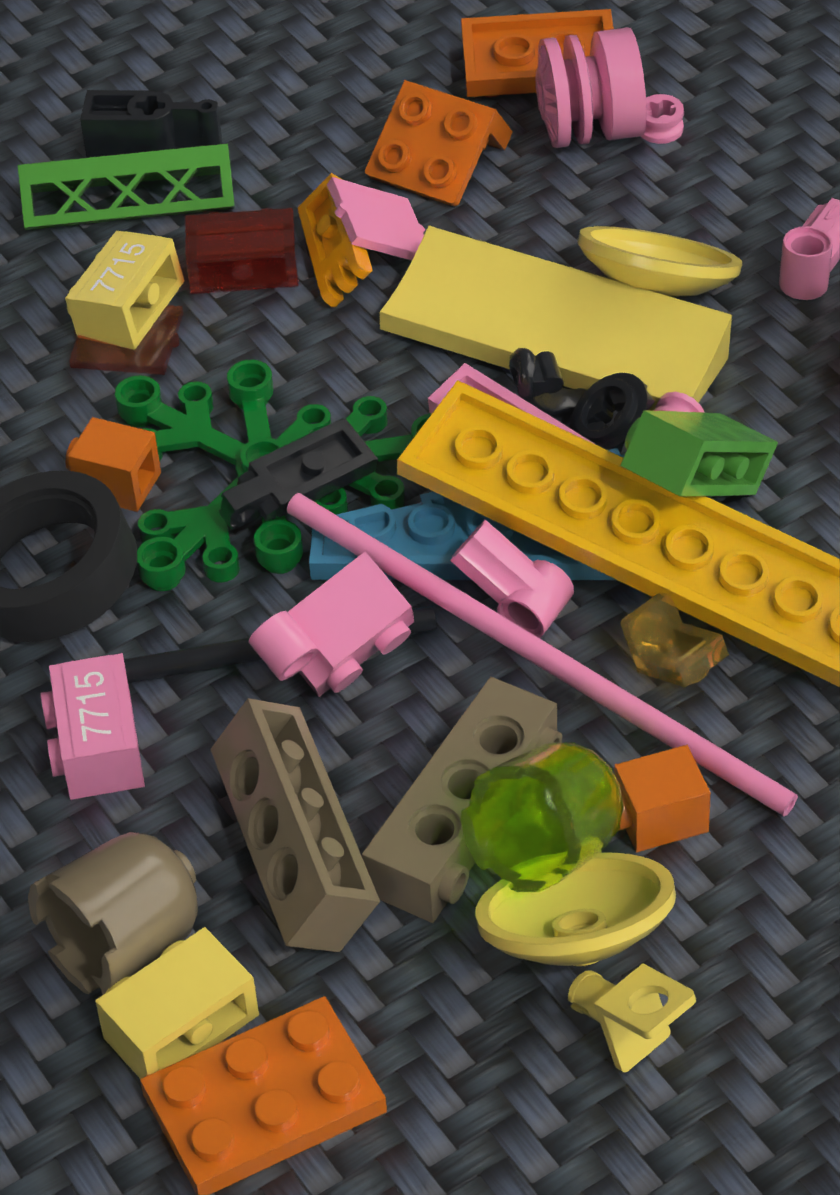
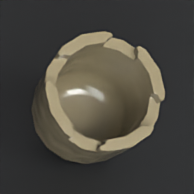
M129 832L107 841L31 884L28 894L30 916L35 925L44 920L46 921L49 931L57 943L55 947L48 950V954L66 978L86 994L101 988L104 995L108 988L110 989L115 983L125 977H131L159 958L168 946L176 941L184 940L191 933L198 914L197 895L194 886L196 882L195 871L190 861L180 851L172 850L154 836Z

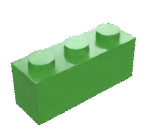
M643 410L641 417L632 424L625 439L627 451L620 466L680 497L756 495L778 442L721 413Z

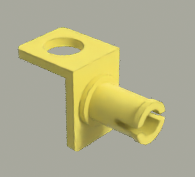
M644 963L617 985L607 981L600 974L592 970L584 971L573 980L568 993V1001L573 1003L570 1005L573 1010L585 1014L601 1024L614 1065L624 1073L632 1069L663 1043L670 1035L669 1025L696 1003V997L692 989ZM658 993L668 997V1001L664 1006H662Z

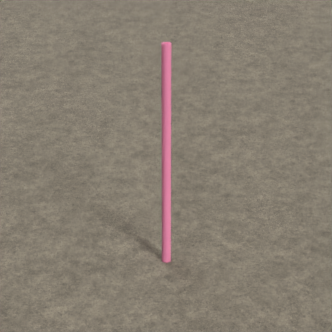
M301 493L295 494L289 501L287 513L357 556L366 551L377 566L386 574L669 747L676 748L688 745L697 764L785 817L794 807L798 795L326 508Z

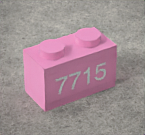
M123 653L50 665L52 691L42 692L41 700L46 728H57L59 738L47 740L53 777L65 775L70 800L145 787Z

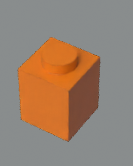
M95 417L90 419L80 437H75L71 441L66 453L65 463L67 470L83 473L98 479L111 490L120 508L138 512L161 474L155 432Z
M688 745L614 765V792L607 794V806L614 827L617 831L626 829L636 853L709 832L711 792Z

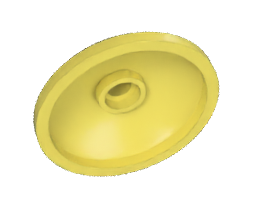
M594 226L581 229L578 237V245L584 255L608 278L635 288L650 290L667 296L677 297L703 294L731 282L740 275L742 260L725 250L697 241L657 232L621 227Z
M624 853L578 854L534 864L501 879L481 896L475 909L478 931L482 938L510 956L548 965L586 966L624 951L653 932L673 908L676 900L674 880L669 870L649 858Z

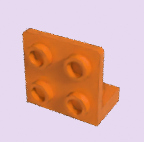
M404 80L366 166L365 173L370 179L456 207L462 199L482 150H485L486 146L489 145L505 151L513 131L494 108Z

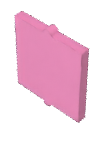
M332 177L327 186L337 208L335 214L341 218L351 244L412 261L423 239L425 228L418 223L408 198Z

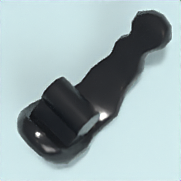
M518 348L510 355L509 368L517 385L519 397L551 417L572 414L577 402L587 390L583 388L574 390L562 388L564 382L555 355L552 352L544 351L535 356L527 348Z

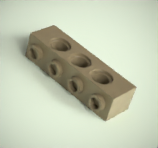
M490 676L362 853L363 861L381 901L434 923L447 903L454 904L459 900L467 885L470 869L479 856L487 857L492 852L498 841L501 825L511 810L518 812L524 806L531 791L533 778L542 766L546 768L551 766L559 753L563 736L557 729V703Z
M247 698L210 750L285 945L340 952L380 903V899L300 707Z

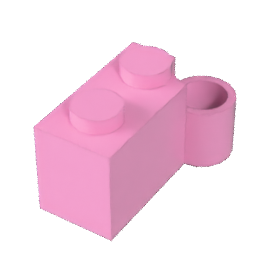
M364 551L288 612H279L266 620L254 631L248 643L280 681L286 680L299 672L317 696L320 697L330 688L334 693H337L354 682L363 671L360 664L378 650L385 655L401 645L411 634V630L408 627L414 623L412 606L367 552Z

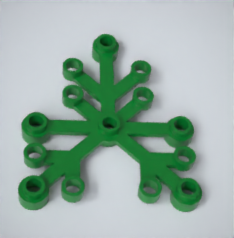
M259 360L240 361L234 364L227 373L229 396L244 412L248 436L247 444L212 428L210 413L214 405L211 388L206 383L190 382L179 389L180 411L162 403L159 384L151 377L142 375L128 377L121 381L115 389L118 413L129 425L145 427L154 424L164 429L156 431L143 428L144 430L155 432L159 461L166 451L200 447L235 465L238 477L248 471L249 462L331 424V414L325 406L310 404L298 411L297 420L277 439L271 438L266 405L274 392L272 371L266 363ZM362 397L354 403L353 412L346 420L360 437L364 433H378L385 429L388 423L386 403L379 397ZM431 413L425 414L414 421L411 427V435L364 442L378 458V462L398 459L431 416ZM373 472L348 484L369 495L371 506L383 504L392 510L404 507L405 505L404 484L397 477L382 476ZM237 478L208 506L168 512L161 509H153L140 516L138 527L143 544L137 550V566L141 580L151 589L168 591L175 588L185 575V561L205 542L207 548L203 552L202 558L206 577L211 581L223 583L234 579L240 571L238 552L230 544L227 523L219 514L223 499L221 495L223 492L237 486ZM343 488L314 501L335 515L348 512L347 494ZM384 494H393L392 496H381ZM328 502H335L332 505H325ZM261 516L262 525L254 534L255 552L258 562L271 573L284 574L290 572L296 567L303 555L300 529L294 523L287 521L285 516L281 518L277 516L276 519L265 521ZM157 527H161V528H162V529H160V530H151V529L157 528ZM219 561H228L224 564H214Z

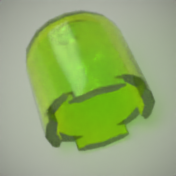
M574 742L545 743L479 775L474 781L475 787L471 792L469 806L462 809L461 812L464 841L476 864L482 870H486L489 867L492 868L502 879L511 882L512 884L509 885L511 890L516 892H541L570 876L606 848L620 828L624 806L621 787L610 766L593 750Z

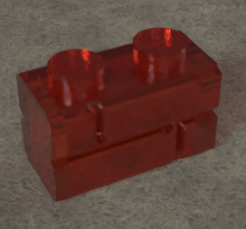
M265 208L256 211L210 212L199 215H185V254L191 294L208 293L218 290L237 291L299 286L293 208Z

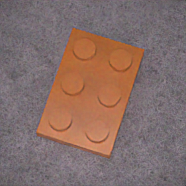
M611 9L461 18L467 97L537 94L535 79L540 39L556 38L563 56L565 36L577 35L585 57L590 56L593 33L614 29Z
M325 996L140 1079L143 1095L196 1195L215 1193L387 1112L385 1095Z

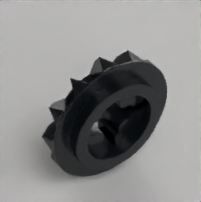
M615 373L594 383L581 396L572 412L570 429L606 450L618 448L621 454L630 427L641 417L643 410L650 409L655 401L648 393L647 385L637 376L630 373ZM616 406L620 412L615 414L614 423L608 426L606 424L613 419V412Z

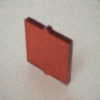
M167 305L135 350L81 335L77 336L74 329L76 342L69 360L70 367L165 375L172 349L180 344L177 333L183 316V307Z

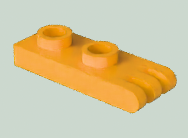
M331 173L297 209L321 297L329 306L337 307L344 300L342 291L351 293L358 286L356 276L360 279H365L372 272V266L367 249L351 244L341 218L335 214L337 208L327 184L332 177L341 178Z

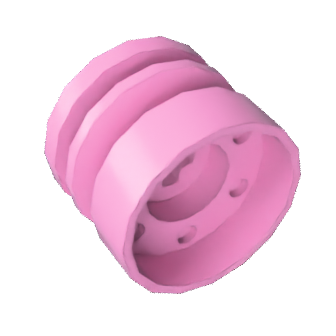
M625 27L594 32L591 40L590 56L585 57L577 35L565 36L563 56L556 38L540 39L535 79L540 114L546 124L548 136L553 147L569 146L571 126L578 143L589 144L593 131V119L599 120L607 140L644 135L647 117L644 73L636 37L631 28Z

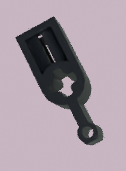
M87 90L80 117L86 158L222 144L217 101L205 99L200 102H173L169 95L151 90Z

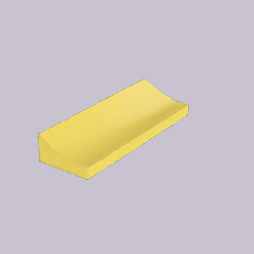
M428 226L405 275L380 311L381 330L510 369V355L518 348H527L535 356L544 351L552 352L555 355L564 382L563 386L572 389L583 388L588 390L600 379L615 373L633 374L647 385V391L655 401L651 408L648 409L650 411L656 409L659 399L667 392L684 393L694 398L698 403L700 402L728 360L732 315L650 290L635 288L616 280L432 226Z

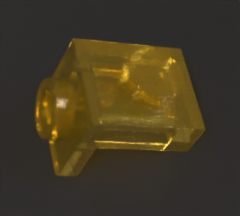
M656 594L621 620V628L638 673L685 688L688 685L701 681L707 676L712 667L729 656L722 634L682 623L676 604L669 594Z

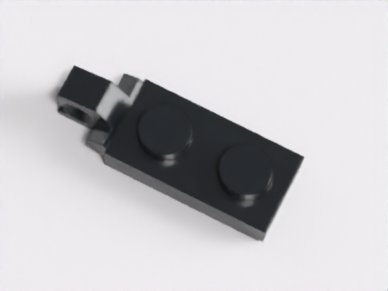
M342 418L249 462L248 471L237 478V486L222 493L221 497L223 499L219 514L231 530L256 521L260 515L265 521L274 520L277 516L281 518L288 514V503L295 494L301 493L312 501H316L375 472L378 458L349 422Z

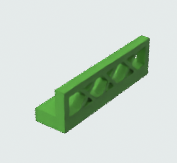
M228 144L18 165L25 230L235 209ZM221 174L223 197L200 199L185 186L192 177ZM166 180L174 186L163 202L158 204H147L133 193L140 182ZM114 185L122 192L109 209L95 210L80 198L88 187ZM61 190L69 197L56 214L35 216L32 193ZM180 192L190 199L188 201L173 202ZM128 197L138 205L121 207ZM75 203L86 210L68 213Z

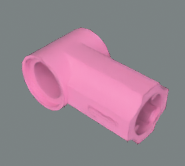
M831 198L828 203L818 205L802 227L791 229L785 234L782 246L779 285L786 295L799 300H813L826 293L830 272L840 260V200Z
M484 520L472 532L450 560L499 603L497 613L538 638L544 635L574 594V585L570 577L561 568L545 560L532 561L487 520Z

